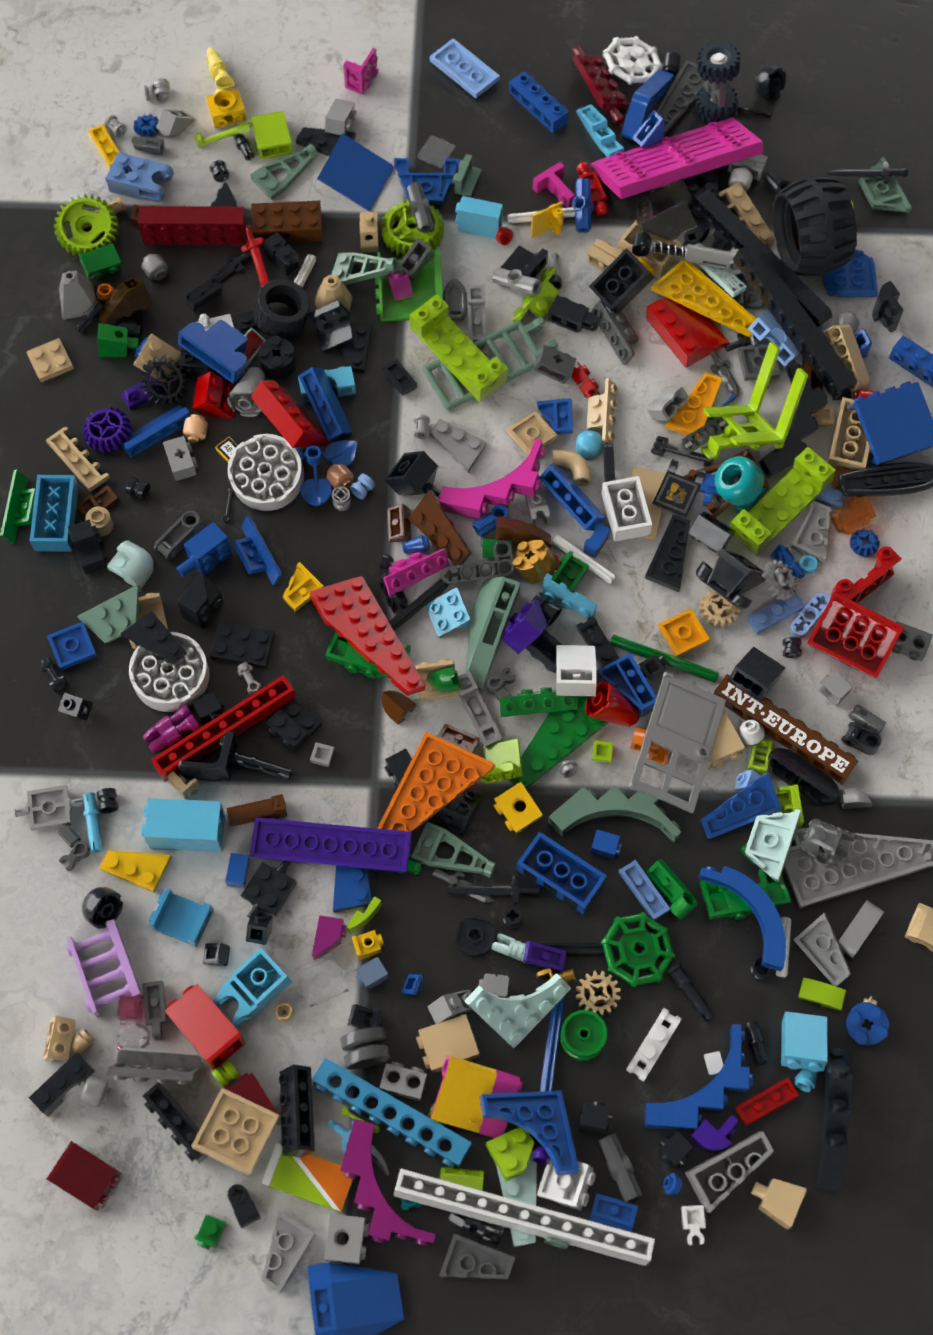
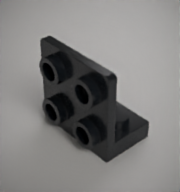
M518 246L500 268L509 271L518 269L522 272V275L536 278L547 265L548 251L542 248L539 253L533 254L527 249Z
M339 300L308 313V320L317 327L323 352L354 339L349 311Z
M467 789L428 820L464 835L470 817L480 803L482 796Z

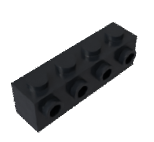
M293 1064L279 1072L281 1146L283 1156L301 1158L315 1151L311 1067Z
M156 1083L143 1095L147 1101L144 1105L152 1114L156 1112L160 1116L157 1121L165 1130L168 1127L174 1133L171 1137L177 1145L183 1144L187 1149L184 1152L192 1162L196 1160L200 1164L208 1156L191 1147L200 1129L161 1083Z

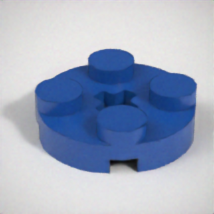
M862 1002L851 1009L846 1019V1026L849 1035L858 1044L873 1045L879 1043L887 1036L889 1020L881 1007L874 1005V1003ZM864 1019H868L870 1022L873 1021L871 1028L867 1029L861 1025L864 1024Z

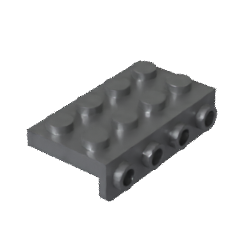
M120 1050L117 1055V1063L108 1066L107 1075L113 1076L115 1080H126V1078L135 1077L134 1081L144 1082L147 1079L154 1078L157 1083H168V1081L177 1080V1084H190V1082L200 1077L201 1056Z

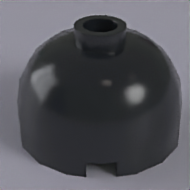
M764 67L755 77L756 92L763 99L776 101L781 96L778 94L780 90H784L786 84V72L782 71V67Z
M97 887L91 890L85 896L82 903V913L85 920L98 929L106 928L107 921L116 920L120 915L123 907V902L120 900L122 896L108 887Z

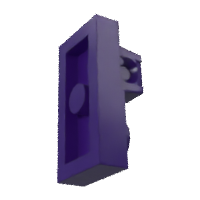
M140 382L121 393V397L130 410L148 401L150 395L143 396V392L146 389L139 388L144 385V382ZM152 387L156 393L161 394L159 387Z
M527 941L523 962L562 972L566 951Z

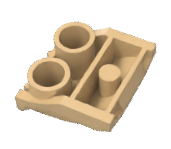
M919 903L904 937L909 938L914 943L927 946L932 952L933 908Z

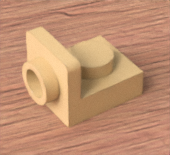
M174 771L167 776L170 784L184 799L188 796H193L200 787L196 778L188 783L181 774L177 776Z

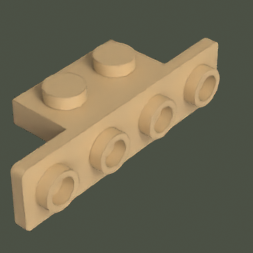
M610 378L605 379V394L588 398L587 429L591 431L603 429L602 441L605 444L613 443L614 446L615 410L617 409L616 394L618 393V388Z

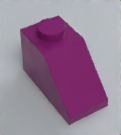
M319 915L312 951L313 960L320 959L341 944L342 938H345L347 933L344 919Z

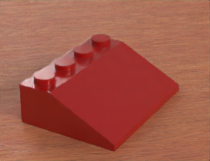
M667 297L661 298L647 306L646 320L685 368L730 343L710 318Z
M274 380L261 381L251 398L292 448L330 444V441H328L287 390Z
M834 592L807 645L877 679L904 626Z

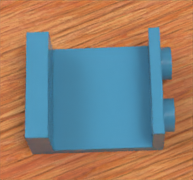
M167 888L165 893L162 892L158 899L159 905L157 910L153 911L150 915L149 925L157 932L197 947L214 911L212 906L205 902L203 905L173 894L171 889Z

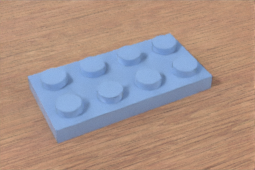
M455 39L450 40L430 56V62L475 98H478L500 80V75Z

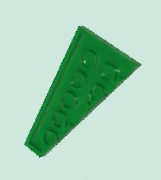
M577 696V710L549 712L521 756L522 777L508 779L513 786L522 782L525 789L529 788L609 723L591 718L585 713L587 696Z

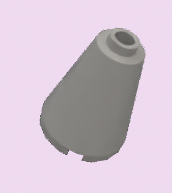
M249 368L229 393L228 405L230 408H234V412L235 409L241 412L240 415L255 417L262 411L251 398L259 383L265 381V373L260 368Z

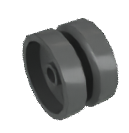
M383 1027L357 1030L340 1038L342 1050L349 1052L344 1056L346 1069L367 1068L386 1062L391 1058L389 1047L383 1045L387 1040Z

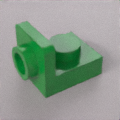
M206 1214L198 1234H195L194 1237L195 1240L199 1241L197 1245L207 1250L210 1247L217 1248L227 1223Z

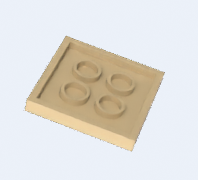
M221 1088L191 1147L250 1176L279 1115Z

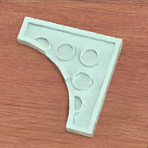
M556 973L549 981L537 988L535 993L527 996L522 994L501 998L478 986L465 1002L507 1043L515 1048L567 994L571 987Z

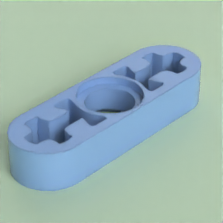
M817 593L791 624L790 634L793 637L801 639L809 632L823 614L830 600L829 596L825 593ZM821 600L824 601V603L821 604V605L818 607V609L815 608L816 605H817V603H818V601H821ZM812 612L815 618L809 620L805 617V613ZM803 622L804 626L802 630L797 632L796 628H798Z

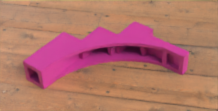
M535 439L530 454L524 462L510 474L495 482L471 488L443 486L437 501L445 509L444 512L480 519L484 513H487L489 505H503L509 508L510 502L514 501L515 493L535 497L536 492L540 491L542 484L538 474L540 460L545 456L542 440Z

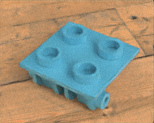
M457 587L426 605L438 637L459 626H462V628L469 626L471 619Z

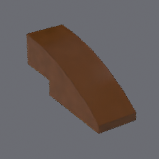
M504 517L496 518V539L514 540V546H518L523 541L542 540L548 548L552 547L551 535L546 531L521 520Z

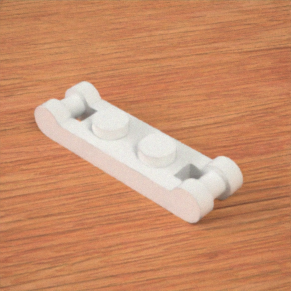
M663 1008L626 1071L635 1073L639 1076L638 1079L644 1082L682 1018L677 1015L676 1017L669 1013V1010ZM664 1020L671 1024L669 1029L662 1025ZM639 1061L646 1065L644 1069L637 1066Z

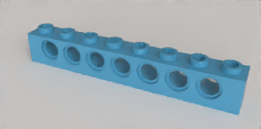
M324 1058L312 1079L313 1083L316 1084L314 1088L324 1094L326 1091L333 1094L332 1098L341 1104L344 1102L350 1104V1109L360 1115L362 1112L369 1115L371 1122L376 1125H380V1123L388 1127L387 1131L395 1136L399 1134L405 1136L407 1143L414 1147L417 1144L425 1148L424 1152L433 1158L436 1155L443 1159L442 1163L452 1169L454 1166L460 1167L471 1147L472 1142L327 1058ZM334 1078L342 1080L341 1085L337 1088L330 1085ZM356 1088L360 1091L357 1098L348 1096L351 1089ZM376 1099L378 1101L377 1107L374 1109L368 1108L366 1106L368 1100ZM392 1109L397 1114L394 1119L389 1120L385 1118V1112ZM406 1120H412L415 1123L412 1130H405L403 1128V1123ZM424 1131H431L433 1133V1138L430 1141H424L421 1138V1134ZM444 1141H448L452 1145L448 1152H443L439 1148L440 1144Z

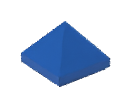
M408 974L402 993L417 995L421 992L423 976Z

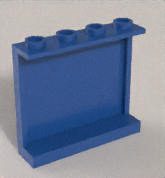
M908 381L901 384L900 388L897 389L893 386L885 389V392L881 394L880 391L874 392L866 399L864 396L853 400L854 403L848 407L849 409L855 408L874 457L869 461L871 467L879 466L933 447V419L919 382L911 384Z

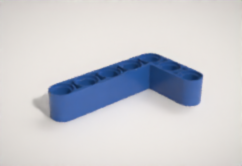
M658 69L636 90L630 103L622 137L636 142L632 137L647 119L650 108L670 89L675 78L674 74Z

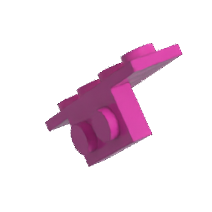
M443 548L429 556L416 552L411 554L410 558L396 561L395 565L389 567L390 575L383 577L388 595H392L450 566L446 549Z

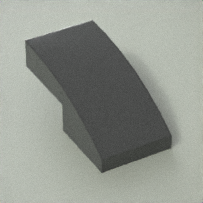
M755 290L744 291L732 297L745 309L764 307L763 301L755 293Z

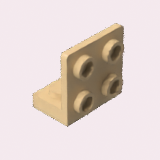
M442 659L435 663L422 662L416 665V670L426 685L425 691L419 692L420 701L458 696V691L440 692L436 690L428 680V675L435 671L450 667L455 669L454 660Z

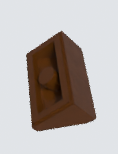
M403 503L387 508L389 542L411 540V522L407 519L410 516V509Z

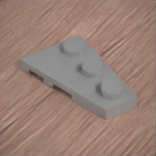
M825 913L794 939L833 986L837 987L852 974Z

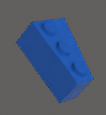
M631 653L596 671L605 679V682L610 683L639 711V714L645 716L653 711L657 697Z

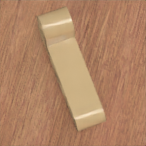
M846 324L834 325L821 332L857 381L850 391H858L861 388L868 389L870 378L851 326Z

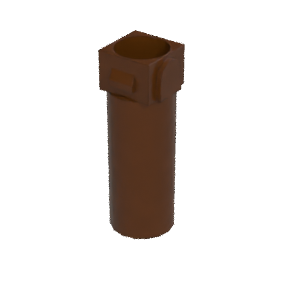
M283 794L227 808L230 827L255 822V817L269 819L276 817L278 819L288 816Z

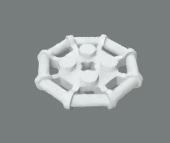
M637 36L634 38H613L610 46L603 51V57L607 61L610 74H615L627 81L629 85L632 83H645L658 69L662 70L663 64L657 55L656 47H651L638 39ZM615 49L619 51L617 54L613 53ZM649 57H652L653 63L649 61Z

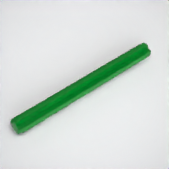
M615 634L610 639L612 646L645 658H649L655 653L658 656L662 654L667 662V666L714 683L718 679L719 672Z

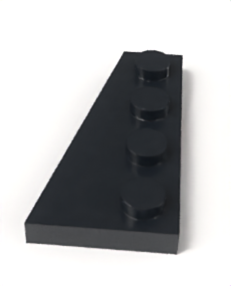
M672 515L646 572L645 579L680 592L690 526L689 520Z

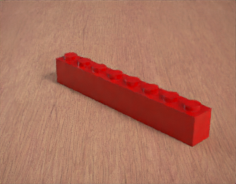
M282 675L152 758L151 761L154 768L164 782L168 781L167 776L173 771L176 774L180 773L179 761L198 762L220 747L221 737L225 736L226 731L234 732L237 737L288 704L292 699H296L293 687L285 676Z

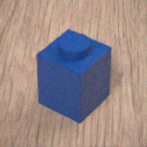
M597 830L590 854L614 860L615 854L619 855L622 843H618L620 836Z

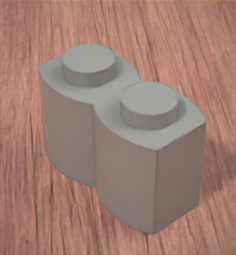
M665 387L660 392L658 398L650 403L647 411L653 420L669 421L676 415L678 409L686 404L689 396L683 387Z

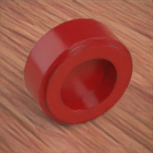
M501 227L496 234V241L501 245H508L513 238L512 230L507 227Z

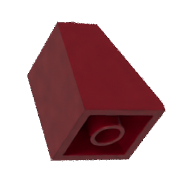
M70 1141L46 1180L98 1211L99 1208L102 1209L109 1199L107 1195L111 1189H115L121 1180V1177H119L121 1172Z

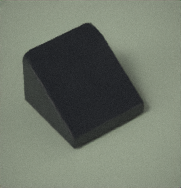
M223 943L205 944L202 964L227 966L230 946Z

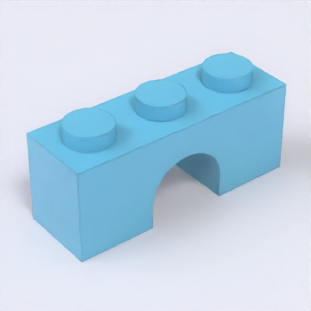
M351 366L324 370L331 386L337 390L338 397L356 394ZM299 379L303 403H308L310 400Z

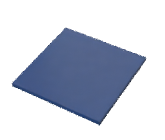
M342 133L317 180L364 209L371 211L394 165Z

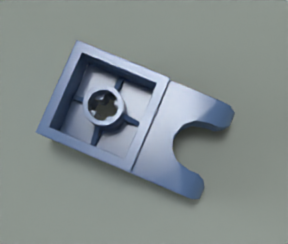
M118 152L108 172L106 182L109 192L160 202L163 200L165 193L162 186L157 183L160 181L169 182L174 175V171L167 164Z

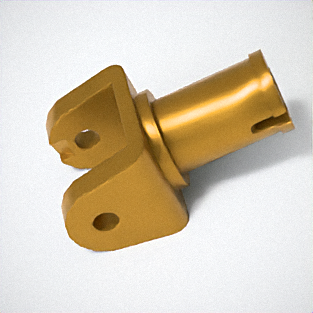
M545 969L537 972L536 976L537 978L548 976L552 978L556 973L552 972L551 969ZM573 969L557 973L566 983L576 982Z

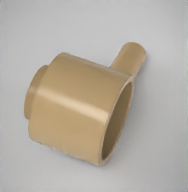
M94 507L87 512L86 520H90L92 526L96 525L100 536H105L112 531L113 521L106 508Z

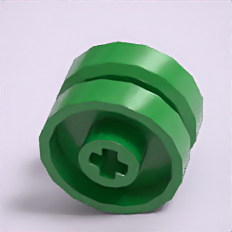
M579 1010L571 1013L565 1019L560 1032V1043L563 1051L577 1061H588L596 1058L602 1052L607 1039V1027L604 1020L590 1010ZM583 1033L587 1034L586 1038H583L580 1036V1034L582 1035Z

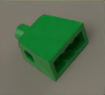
M98 323V357H126L127 348H138V338L128 337L127 328Z

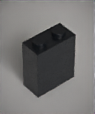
M753 646L735 666L728 681L758 701H761L777 683L786 667Z

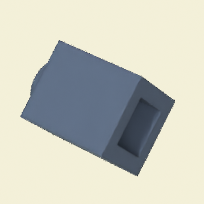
M378 957L356 969L358 975L355 978L360 987L365 986L367 991L389 979L388 973Z

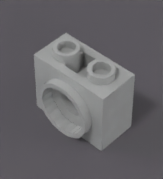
M330 1214L325 1261L360 1265L361 1260H365L366 1246H363L364 1237H368L369 1224H366L365 1218ZM342 1233L349 1235V1241L345 1245H340L337 1242L338 1236Z

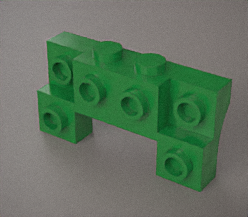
M335 632L325 655L326 660L344 665L351 673H363L372 679H381L382 676L389 678L385 673L379 672L377 666L372 662L369 663L354 650L344 637L341 638ZM407 645L406 648L404 647V649L409 656L411 652V646Z
M760 869L758 875L761 883L757 885L769 896L775 907L789 905L791 901L782 874L779 882H776ZM700 881L703 900L706 902L710 919L726 916L728 918L742 919L747 917L748 914H753L747 903L728 889L724 891V888L721 886Z

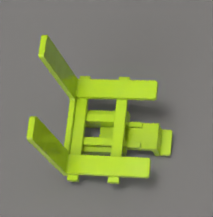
M770 342L748 405L705 407L703 409V412L708 417H722L729 424L725 427V433L710 436L707 447H701V451L708 459H718L723 448L751 447L753 450H760L761 446H767L768 444H772L775 448L783 447L808 374L801 368L796 370L775 430L759 413L780 352V348L774 342ZM744 415L751 423L738 424L732 416Z

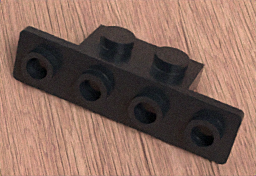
M544 629L542 634L528 645L526 649L533 658L542 662L547 670L556 673V646L563 644Z

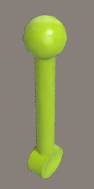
M343 1107L340 1111L343 1116L367 1122L349 1112L347 1107ZM375 1125L374 1133H378L380 1127Z

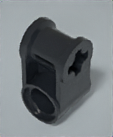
M693 220L684 235L685 242L683 247L687 244L696 245L699 242L702 244L709 234L710 227Z
M856 722L848 724L849 729L846 735L842 736L841 741L845 745L867 755L875 754L881 745L880 735ZM867 741H872L875 746H870Z
M240 1184L232 1185L228 1190L227 1196L234 1210V1215L241 1229L258 1221L261 1217L245 1187ZM235 1190L243 1191V1194H241L242 1199L239 1201L236 1198H232L235 1195Z

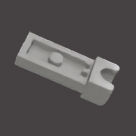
M541 484V489L536 492L535 497L525 495L530 521L534 526H536L538 518L544 519L545 524L550 523V513Z

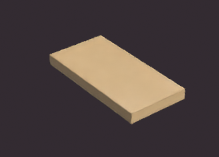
M633 467L631 477L639 476L652 522L651 534L640 538L655 540L662 507L652 503L666 473Z

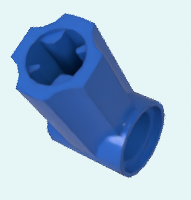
M496 505L490 513L473 522L472 527L476 534L482 538L495 530L496 516L502 515L504 518H508L507 508L503 505Z

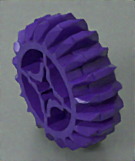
M111 406L109 409L103 407L101 411L97 409V412L95 414L91 413V417H86V423H83L84 429H82L84 440L96 452L100 450L104 453L107 450L111 453L112 449L118 451L119 446L124 447L123 442L129 441L128 437L131 436L132 430L131 421L126 413L119 408L114 410Z

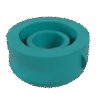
M735 456L726 460L718 468L714 479L715 488L718 494L730 504L745 505L752 502L760 494L764 484V475L760 467L749 458ZM742 474L740 480L733 485L734 479Z

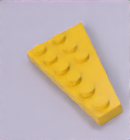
M684 259L655 282L650 289L747 337L754 335L748 328L756 318L692 263L685 262Z

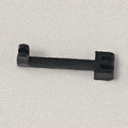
M662 436L656 437L655 440L657 442H654L651 449L652 454L663 457L666 451L704 462V468L711 466L714 462V459H708L704 454L694 451L688 455H683L676 446L668 445L669 438Z

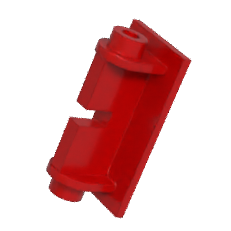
M576 362L579 367H574L571 377L577 385L584 382L579 386L583 396L589 398L594 396L595 392L600 395L597 390L599 385L594 378L591 380L588 376L591 373L586 365L581 366L579 362Z

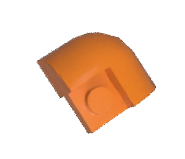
M635 727L630 749L641 750L647 729ZM651 742L648 759L667 765L669 750Z

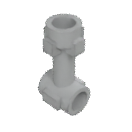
M247 662L240 664L237 667L239 676H244L248 684L247 692L249 695H253L261 690L262 686L257 681H254L250 673L253 671L251 665Z

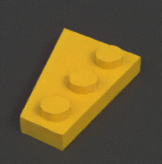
M108 850L99 869L154 893L172 856Z

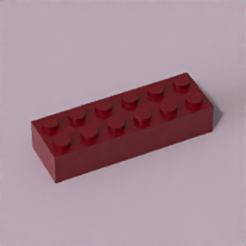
M139 206L138 226L143 244L240 246L247 243L245 231L247 220L244 207Z

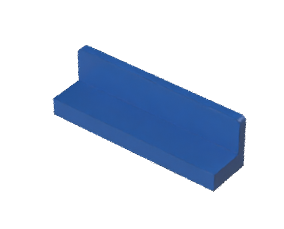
M312 367L298 377L328 441H332L342 434L352 433V429L324 369Z
M176 406L131 433V436L128 437L129 441L123 442L124 447L122 448L130 458L134 457L182 428L185 419L190 417L189 411L186 407Z

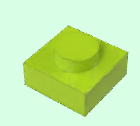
M594 740L591 761L611 763L613 742Z

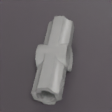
M496 268L493 271V282L510 287L514 293L525 292L538 295L541 291L542 283L540 280L522 275V272L518 269L509 271L503 268Z

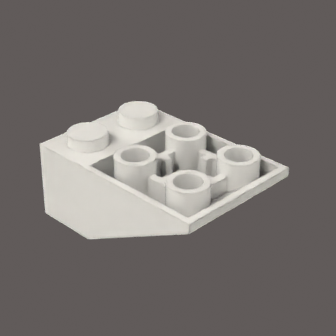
M557 645L556 695L595 696V646Z

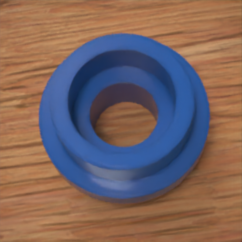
M674 1173L667 1176L663 1183L665 1193L677 1195L682 1186V1179Z

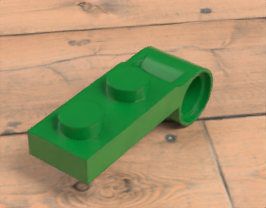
M662 859L657 860L646 872L648 877L672 903L670 909L676 917L680 919L685 918L697 906L695 897Z

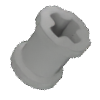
M115 115L108 116L104 122V126L107 129H111L116 137L123 136L127 130L126 125L120 123Z
M425 415L416 416L414 418V423L416 424L414 437L418 439L430 437V431L428 430L430 418Z

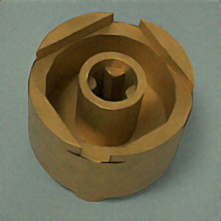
M542 540L521 542L517 546L512 562L522 577L529 583L542 582L547 573L551 575L554 572L557 564L553 554Z

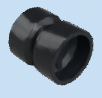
M539 592L532 601L535 598L539 601L547 622L546 626L550 627L559 617L562 607L554 601L549 602L550 598Z

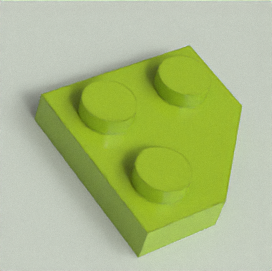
M521 1127L486 1142V1147L506 1182L525 1173L534 1147L531 1136Z

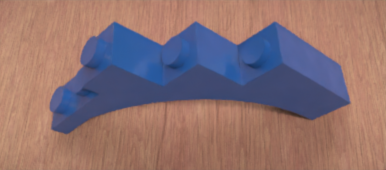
M733 1024L730 1028V1050L718 1075L703 1089L684 1099L667 1103H647L645 1105L644 1128L696 1131L698 1126L701 1125L702 1119L701 1113H698V1110L721 1112L724 1106H727V1093H724V1091L747 1092L749 1086L752 1087L753 1074L749 1073V1067H741L745 1061V1053L741 1052V1044L745 1042V1032L741 1031V1025Z

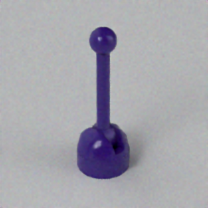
M541 1146L535 1149L532 1160L540 1165H548L550 1157L544 1147Z

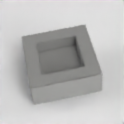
M315 742L310 763L329 767L335 748Z

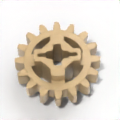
M711 589L708 590L707 594H703L702 600L699 603V606H701L699 613H703L701 618H707V624L713 622L715 628L717 624H720L721 628H724L725 623L730 626L732 621L737 620V615L740 613L738 607H735Z
M593 971L592 977L588 973L585 974L586 981L580 979L579 983L581 986L576 988V991L580 992V994L576 995V999H581L579 1007L585 1006V1010H591L594 1013L599 1012L600 1017H603L604 1011L610 1014V1007L614 1009L617 1007L614 1001H620V996L616 995L621 991L620 988H615L618 983L617 980L612 982L611 974L608 977H604V971L600 975ZM593 981H601V983H596V984H594V983H592V982H593ZM608 986L611 989L612 998L610 997L611 995L607 993ZM584 990L589 994L588 1001L585 998ZM600 990L602 994L598 997H595V992H598ZM596 1004H603V1005H605V1006L597 1007V1006H595V1005H596Z

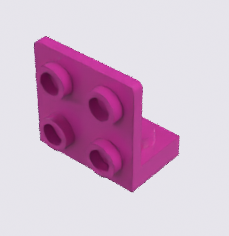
M372 48L361 66L357 63L345 61L343 70L346 89L362 95L366 89H369L372 79L378 75L379 71L377 67L378 56L375 48Z

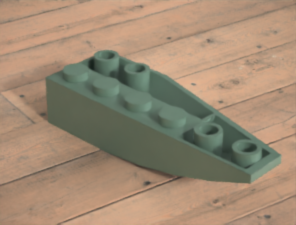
M505 577L484 579L472 610L465 673L470 671L480 690H483L501 639L505 633L503 630L508 625L520 593L521 582Z

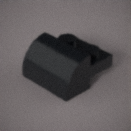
M891 280L881 287L872 310L874 322L881 319L883 326L889 332L896 330L904 311L898 302L900 293Z

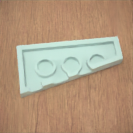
M534 1151L530 1155L525 1173L507 1182L497 1167L503 1197L536 1206L537 1163L532 1160ZM510 1228L514 1247L536 1242V1235Z

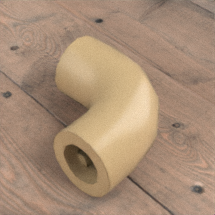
M552 450L553 465L569 469L573 473V481L577 486H586L592 482L588 462L581 455L569 450Z

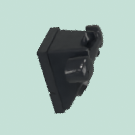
M721 549L713 569L706 562L702 561L696 570L699 580L728 600L732 605L741 609L748 608L752 603V600L741 594L765 581V578L762 577V574H764L763 570L741 554Z

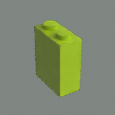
M284 111L251 117L260 160L293 154Z

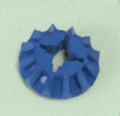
M144 114L142 117L138 116L133 126L135 133L141 137H151L159 132V129L156 128L159 121L157 116L153 117L152 114L148 116Z
M865 528L856 530L850 538L851 549L860 556H871L879 549L880 541L878 535H875L872 530L868 531ZM868 538V543L862 547V540Z

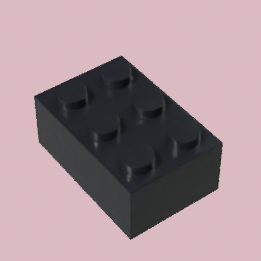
M626 248L589 287L612 312L620 313L654 278V275Z

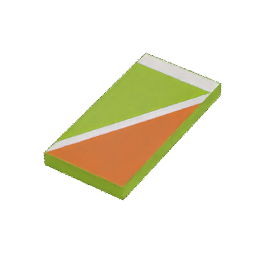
M276 1142L261 1185L342 1213L353 1179L344 1176L345 1172L340 1171V1164L311 1154L301 1158L283 1156L282 1146Z

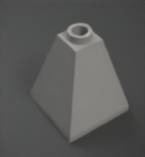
M78 271L62 273L59 294L63 320L82 317L84 315L83 312L86 313L96 300L94 283Z

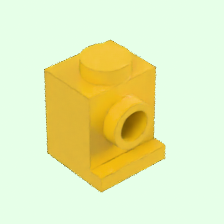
M375 930L358 936H352L358 961L382 953L381 946H384L381 934L376 935ZM366 941H372V944L369 946L364 944Z

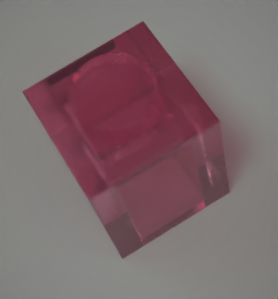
M119 995L118 1019L125 1022L141 1023L144 1001L141 997Z

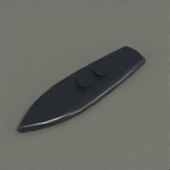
M900 462L868 467L839 474L838 484L841 492L846 497L912 494L933 487V465L920 462Z

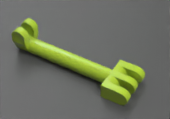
M248 121L206 138L203 137L201 132H197L194 138L198 147H202L239 133L248 132L252 127V123Z

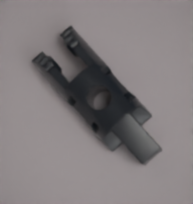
M453 1212L450 1213L448 1218L449 1221L457 1224L458 1228L494 1245H498L500 1239L486 1231V1229L497 1234H502L505 1229L500 1225Z

